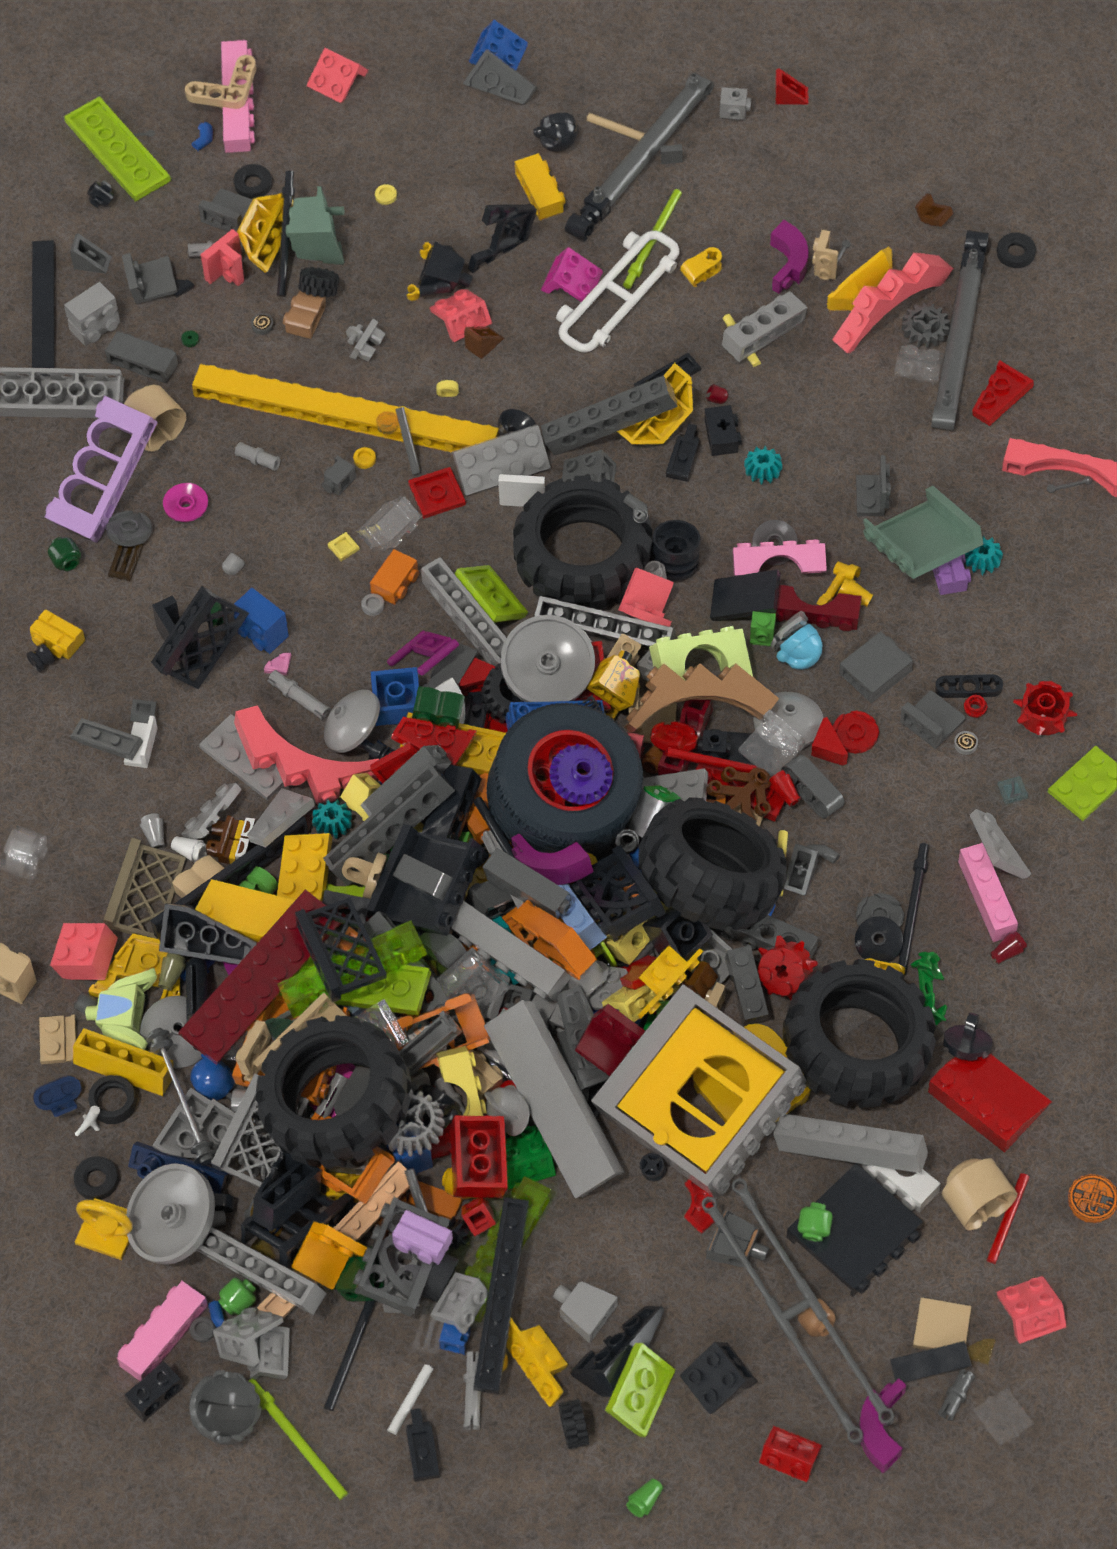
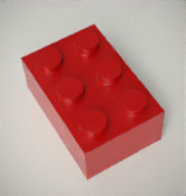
M454 1116L450 1125L453 1197L503 1198L508 1188L504 1116Z

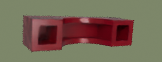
M779 585L777 612L774 613L776 614V622L789 620L799 611H803L808 618L807 623L816 624L820 628L831 626L839 627L842 631L857 630L862 596L838 593L835 599L827 604L811 605L803 602L796 595L793 586Z
M712 700L685 701L682 708L680 723L692 727L698 739L702 738L703 731L711 717ZM698 739L696 747L689 752H696L698 747ZM664 751L658 764V776L688 771L691 762L667 757Z

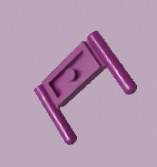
M422 630L388 658L387 664L393 667L411 651H414L415 653L430 657L417 669L418 674L425 675L459 646V643L455 639L451 640L450 637Z

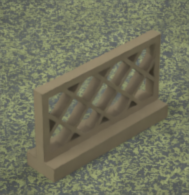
M131 838L103 923L111 931L114 929L131 935L138 934L158 939L154 936V933L145 931L142 925L150 922L151 919L164 910L154 914L149 904L161 900L164 906L165 903L171 904L175 893L172 882L178 874L182 873L186 857L143 845L141 840ZM143 852L153 855L156 862L145 866L141 859ZM170 860L179 862L178 868L169 873L163 864ZM160 866L164 875L153 880L148 870ZM145 873L149 882L138 886L134 880L135 876ZM168 879L171 889L161 893L156 884ZM152 886L157 896L146 900L141 891ZM138 893L142 903L131 907L127 899L129 896ZM146 907L150 916L139 921L134 911ZM131 914L135 921L134 924L129 926L119 924L121 917Z

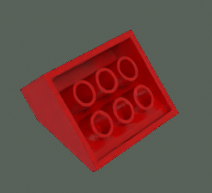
M989 1054L984 1059L977 1057V1060L974 1061L954 1057L929 1081V1094L1004 1153L1052 1103L1050 1099L992 1054Z

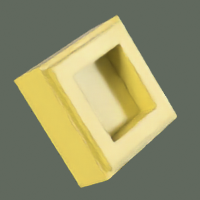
M347 532L328 543V547L340 561L360 550L359 546Z

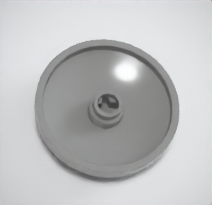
M555 615L535 616L521 622L510 632L501 652L503 678L509 689L524 702L574 701L586 690L592 679L595 667L593 646L586 633L574 622Z
M169 1164L152 1171L140 1182L130 1199L126 1215L133 1224V1229L127 1234L132 1248L141 1257L157 1264H173L186 1259L200 1247L210 1231L215 1212L214 1194L208 1180L199 1171L189 1166Z

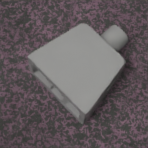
M579 1282L573 1291L560 1285L553 1298L563 1304L560 1308V1317L589 1343H591L617 1307V1297L584 1282Z

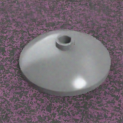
M365 689L351 692L333 707L324 727V740L331 750L337 753H344L354 749L367 738L377 722L380 711V703L374 693Z
M774 693L779 700L766 717L761 720L756 717L753 719L757 734L766 743L778 749L797 750L811 745L824 718L820 707L812 699L800 693Z
M170 996L155 1002L142 1019L140 1035L146 1040L149 1033L154 1029L162 1028L163 1030H168L170 1034L167 1039L173 1040V1045L166 1052L169 1059L173 1060V1068L187 1067L202 1059V1053L195 1050L190 1043L179 1035V1032L173 1029L175 1025L183 1027L186 1024V997ZM148 1043L145 1050L150 1052V1047L153 1044Z

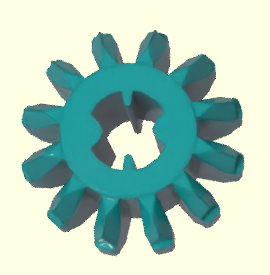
M766 446L762 450L756 447L754 452L749 451L747 458L744 460L746 475L751 476L752 482L759 479L761 485L764 479L770 484L773 478L778 479L783 465L780 454H776L774 448L767 450Z
M983 535V545L965 553L966 567H972L973 573L981 569L980 572L983 575L985 569H987L992 574L994 568L1000 566L1003 553L1000 550V543H994L993 537L985 540L986 538Z
M328 799L326 805L319 803L318 809L313 810L312 824L318 834L330 833L337 840L339 832L345 836L347 833L346 829H351L352 823L350 820L352 819V813L348 811L346 803L340 805L338 799L334 803H331Z

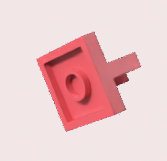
M232 229L201 254L204 278L210 284L222 275L227 282H234L237 286L244 282L239 234Z

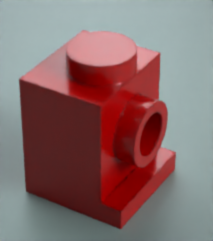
M475 1198L461 1206L462 1217L474 1236L496 1224L493 1217V1209L486 1198Z

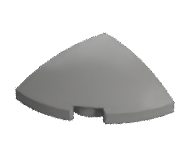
M803 611L796 613L780 628L771 642L773 651L780 649V645L791 637V634L808 624V618Z

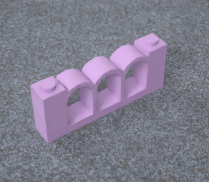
M104 396L103 400L98 403L95 414L98 419L88 428L87 442L90 446L79 450L74 457L73 470L75 475H70L64 479L59 488V499L54 497L53 501L48 504L45 518L96 543L101 538L109 518L112 516L158 423L152 417L107 396ZM114 427L132 435L121 458L100 448L99 436L105 429ZM93 456H103L118 463L107 486L88 478L85 474L86 462ZM88 484L104 491L93 515L73 506L70 496L76 486Z

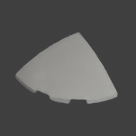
M190 1087L184 1097L202 1140L213 1141L214 1146L211 1150L217 1151L235 1113L216 1100H209ZM182 1103L179 1104L152 1147L171 1156L196 1158L197 1154H191L190 1150L197 1143Z

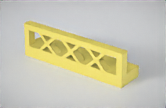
M673 984L671 986L674 991L669 996L679 990V985ZM647 985L636 990L623 986L602 1001V1005L604 1007L606 1004H610L615 1009H619V1012L631 1021L635 1022L639 1019L637 1015L657 994Z

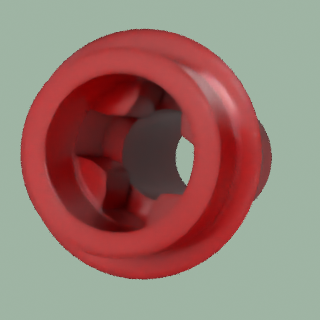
M784 770L776 773L769 779L770 788L789 807L794 806L801 800L790 774H786Z

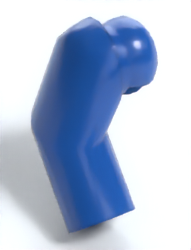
M212 1301L208 1307L211 1320L218 1328L225 1319L219 1301Z

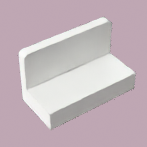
M155 716L149 717L148 724L133 723L131 734L141 737L143 742L133 760L124 758V765L148 767L157 732Z

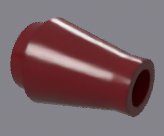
M1017 931L1012 934L1008 933L1000 944L990 952V955L993 959H996V963L999 965L1001 962L1023 953V949L1027 947V944Z

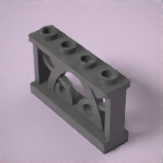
M393 1197L390 1203H384L379 1216L383 1217L381 1225L376 1224L371 1235V1239H374L372 1248L367 1247L363 1255L362 1261L366 1263L363 1270L358 1269L353 1283L357 1286L354 1293L362 1294L397 1309L402 1314L410 1317L417 1307L434 1262L427 1264L421 1261L417 1254L410 1252L416 1260L420 1261L419 1266L413 1264L405 1265L395 1273L386 1251L388 1247L394 1245L392 1235L396 1226L392 1223L393 1216L400 1213L404 1214L405 1210H408L444 1228H447L450 1220L442 1216L437 1217ZM387 1229L391 1235L383 1239ZM376 1254L379 1265H373ZM404 1272H410L413 1278L408 1281L405 1276L402 1280L399 1276ZM372 1273H377L379 1280L376 1283L383 1282L386 1278L389 1283L383 1288H374L369 1282V1276ZM393 1286V1288L397 1292H399L403 1297H405L406 1300L400 1299L387 1292Z

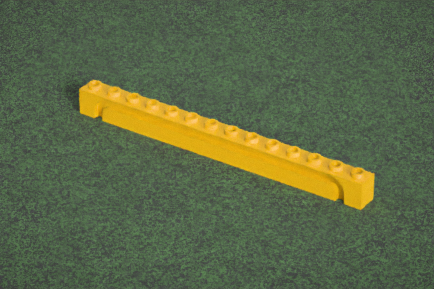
M200 364L192 384L194 397L208 400L216 399L221 403L404 442L395 410L403 406L398 407L384 402L366 400L362 397H351L338 392L323 391L320 388H309L297 383H286L278 379H268L255 374L249 375L236 370L221 369L213 365ZM404 407L413 444L452 452L499 437V428L491 425L476 424L468 420L462 421L450 418L449 416H439L426 411H416Z

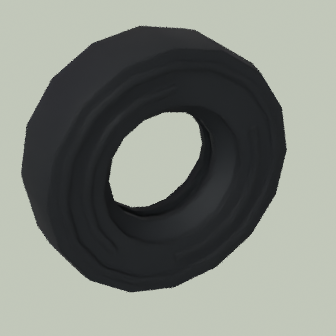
M248 164L239 168L233 180L235 191L249 199L263 197L271 190L272 186L270 172L260 164ZM254 176L261 180V183L255 187H249L245 184L246 179Z
M1014 232L1004 235L999 240L996 252L1000 262L1007 267L1023 268L1034 260L1036 247L1031 237L1023 233ZM1018 245L1025 252L1020 256H1014L1008 252V248Z
M100 1156L89 1157L83 1160L77 1166L74 1173V1185L78 1193L89 1200H94V1198L102 1200L109 1197L116 1190L119 1182L118 1171L115 1165L107 1158ZM93 1171H102L106 1179L102 1185L94 1187L87 1183L88 1175Z

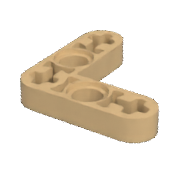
M243 55L237 59L229 86L198 81L188 83L185 87L187 100L197 104L232 109L242 108L246 104L256 72L255 59L250 55ZM246 64H248L246 67V72H244L243 67H245ZM239 79H244L247 81L245 84L242 85L236 83V81ZM214 92L221 94L217 98H212L210 95Z

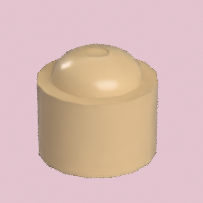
M150 385L134 391L124 403V405L144 413L158 422L145 447L146 451L159 450L166 441L174 440L182 431L186 422L184 410L159 385Z
M975 1158L963 1161L952 1169L947 1177L942 1197L965 1229L975 1230L980 1228L982 1222L987 1221L989 1217H999L1016 1200L1017 1192L994 1160L991 1158L983 1160Z

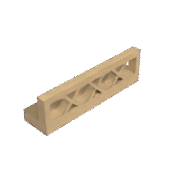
M325 993L321 994L253 1061L254 1065L261 1070L262 1063L270 1049L277 1051L282 1045L280 1038L294 1028L298 1032L307 1027L306 1021L322 1016L326 1017L328 1021H334L336 1015H347L334 1002L332 1003Z

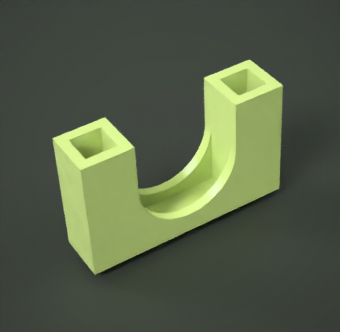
M734 626L720 629V632L713 633L712 630H705L699 632V636L693 637L691 633L677 636L678 639L670 640V637H662L656 639V643L649 647L653 667L659 668L662 664H665L681 678H683L682 676L686 672V657L692 649H702L711 653L716 658L720 671L726 666L730 668L736 663L753 677L743 628L734 630Z

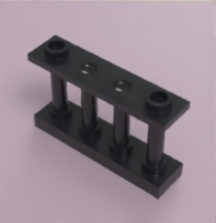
M319 1192L312 1199L327 1208L317 1214L303 1205L296 1213L311 1222L305 1227H299L288 1219L284 1221L280 1227L294 1235L286 1241L265 1230V1227L255 1222L253 1215H251L241 1224V1242L246 1244L257 1236L279 1250L280 1265L289 1269L292 1267L313 1222L334 1228L353 1209L354 1197L344 1193L340 1198L333 1200Z

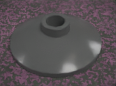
M769 520L762 523L756 529L752 538V547H759L760 543L770 542L773 539H776L779 545H783L784 541H797L798 545L794 529L788 523L781 520ZM774 557L767 560L764 563L769 565H781L788 562L790 559L785 557Z

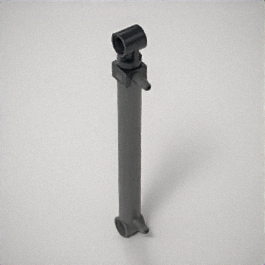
M695 72L689 76L684 89L601 186H596L584 199V206L580 210L581 216L573 213L569 217L565 225V232L584 242L588 239L587 236L593 233L595 224L599 220L603 221L611 212V206L660 150V146L667 142L700 101H705L706 95H710L714 86L712 81Z
M967 230L931 425L933 428L954 431L989 233Z

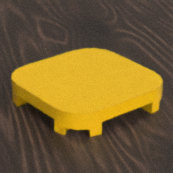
M749 1024L744 1027L787 1058L785 1054L787 1047L771 1028L761 1024ZM712 1057L705 1060V1063L746 1092L749 1091L748 1074L737 1061L727 1057ZM697 1068L693 1073V1084L696 1092L704 1097L726 1123L743 1099L700 1068ZM806 1086L800 1096H795L786 1114L800 1104L803 1106L809 1098L811 1089Z

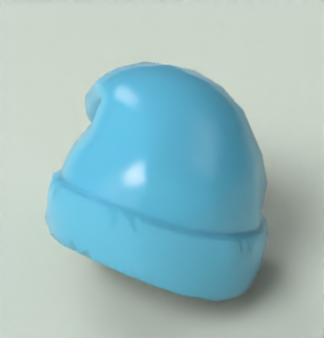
M810 624L800 628L780 645L781 650L776 655L778 661L786 662L794 669H807L815 665L822 654L823 643L819 633Z

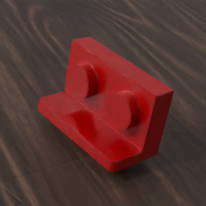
M773 1426L763 1446L759 1463L807 1482L822 1445Z

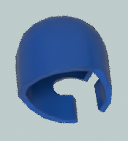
M201 1054L203 1059L198 1061L191 1070V1083L195 1091L209 1100L214 1099L217 1101L225 1097L235 1083L232 1076L233 1071L222 1060L216 1065L205 1055Z

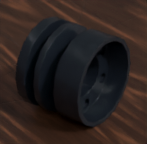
M668 520L655 528L652 537L651 561H659L665 566L667 580L683 581L696 573L699 566L700 532L694 525L682 520Z

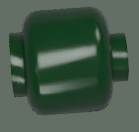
M69 537L55 538L48 548V556L56 569L71 571L79 565L81 553L73 539Z

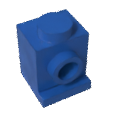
M444 1323L439 1339L440 1349L465 1355V1342L469 1340L471 1327H469L466 1334H463L454 1325Z

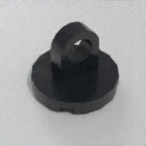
M969 1012L965 1025H955L945 1031L943 1046L949 1049L948 1052L951 1055L962 1060L974 1061L977 1060V1057L984 1059L991 1053L993 1040L988 1033L977 1028L979 1014Z

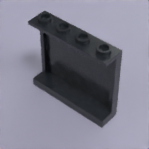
M403 824L366 910L373 916L378 911L386 913L394 924L447 936L454 923L458 909L463 903L468 886L473 880L478 863L482 859L484 848L473 838H470L469 843L421 833L412 825ZM404 854L453 878L443 901L393 876Z
M855 1163L815 1202L826 1205L825 1210L830 1211L833 1215L830 1235L823 1238L822 1241H811L802 1238L803 1234L797 1228L798 1218L787 1229L786 1238L793 1244L798 1242L851 1290L850 1295L854 1297L858 1292L863 1294L871 1285L869 1281L875 1275L877 1277L882 1276L888 1268L887 1264L892 1259L898 1260L905 1252L904 1247L909 1242L914 1244L921 1237L923 1221Z

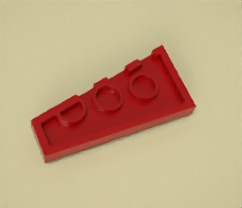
M699 763L695 769L705 768L708 772V784L712 780H717L726 786L744 787L747 784L746 782L739 781L724 782L721 778L724 768ZM726 772L727 776L732 777L730 773ZM770 784L765 789V795L771 809L764 818L775 822L786 802L770 788ZM712 786V789L717 791V788ZM755 790L750 794L751 808L753 810L757 804ZM726 796V801L728 802L734 796ZM760 806V809L765 811L764 807Z

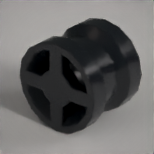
M43 643L38 645L34 652L30 651L26 654L31 665L35 666L39 673L44 670L47 664L51 665L55 662L52 653Z
M648 1153L642 1157L640 1170L643 1176L652 1182L662 1180L667 1172L662 1157L656 1153Z

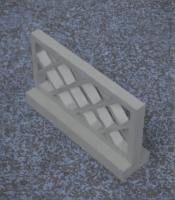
M254 1074L211 1164L213 1168L221 1172L224 1171L260 1187L262 1182L254 1179L251 1170L265 1165L269 1175L271 1168L269 1169L268 1164L276 1162L281 1149L278 1147L279 1152L276 1157L266 1160L262 1147L275 1142L269 1140L260 1144L256 1131L263 1129L264 1126L262 1124L254 1127L252 1117L254 1113H257L259 1105L255 1100L256 1084L259 1075ZM300 1096L299 1102L302 1104L297 1114L302 1117L309 1100ZM249 1123H250L252 1128L249 1129V1130H246L247 1127H248V1125H249ZM253 1132L258 1145L243 1149L241 1144L242 1137ZM238 1146H240L241 1151L236 1152ZM259 1149L263 1161L249 1166L245 1153ZM243 1155L246 1168L236 1171L228 1167L232 1158ZM248 1171L250 1176H247L243 1173Z

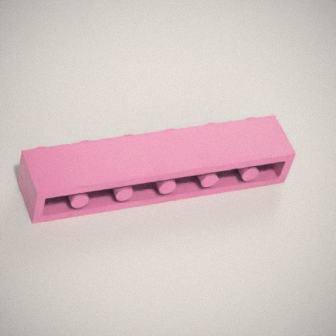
M247 40L221 42L222 85L229 86L236 61L240 56H252V49H248ZM246 64V66L243 67L244 72H246V67L248 64ZM239 79L236 81V83L239 85L245 84L247 82L244 79ZM253 82L249 94H253ZM249 95L246 104L242 108L232 109L223 107L225 153L251 151V144H255L254 131H250V127H254V115L250 114V111H254L253 98H249Z

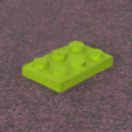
M490 565L458 568L456 570L455 576L493 622L518 620L526 617L528 611Z
M1094 746L1048 788V793L1084 821L1117 791V762L1097 746Z
M635 1343L605 1411L636 1435L646 1437L675 1369L643 1343Z

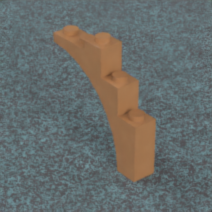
M699 663L694 668L690 666L683 674V678L667 665L662 664L659 668L654 666L646 676L649 680L645 686L651 691L647 690L640 699L642 705L639 709L633 708L625 718L628 723L624 728L632 733L656 711L671 704L688 700H715L729 703L761 720L766 717L779 698L736 663L730 668L726 666L718 677Z

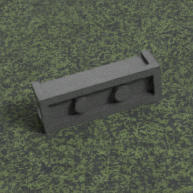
M442 1011L439 1013L440 1017L399 1051L409 1069L410 1076L463 1032L447 1012Z

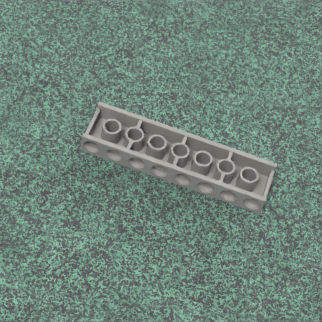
M0 367V373L6 374L5 376L0 375V416L97 418L95 416L96 407L103 400L104 396L123 404L124 378L121 370ZM18 374H27L29 376H21ZM85 375H93L95 377H86Z
M522 1000L485 1024L484 1027L518 1092L526 1100L529 1112L575 1199L588 1195L589 1192L611 1178L624 1172L534 1002Z

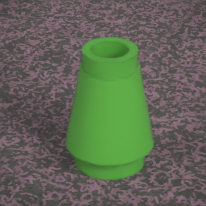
M651 1479L628 1497L629 1501L626 1503L630 1512L637 1517L648 1515L660 1492L663 1490L661 1483L656 1479Z

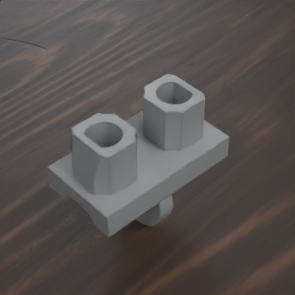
M372 319L364 333L362 332L363 326L361 324H358L356 327H348L346 330V334L349 337L348 343L353 345L354 342H358L350 358L356 360L357 356L366 361L370 360L376 349L366 342L369 340L379 346L385 336V333L376 327L378 321Z

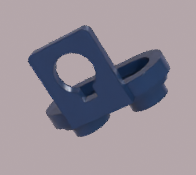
M72 1075L63 1076L39 1086L34 1091L33 1101L39 1109L51 1110L54 1117H58L78 1108L74 1099L81 1092V1084Z

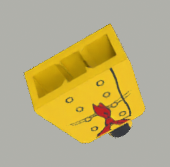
M623 650L619 652L618 656L613 655L604 659L599 664L587 686L589 691L619 711L633 706L640 676L639 670L630 665L632 654Z

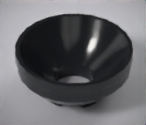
M506 409L498 419V428L502 435L510 433L509 431L514 432L536 425L535 421L528 414L517 409Z

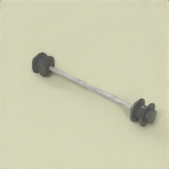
M162 1028L154 1029L149 1033L146 1042L153 1044L150 1047V1052L162 1053L197 1140V1143L190 1150L191 1154H197L194 1162L202 1166L209 1165L217 1151L211 1150L214 1146L213 1141L201 1139L166 1052L173 1045V1040L167 1039L170 1034L168 1030H163Z

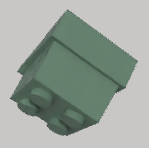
M317 186L318 191L315 197L294 198L293 207H290L289 210L290 223L286 226V235L291 240L292 251H295L297 258L323 261V263L344 264L341 242H337L332 215H344V207H329L321 186Z

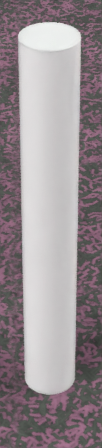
M425 1364L390 1424L389 1432L397 1435L433 1371L431 1366Z

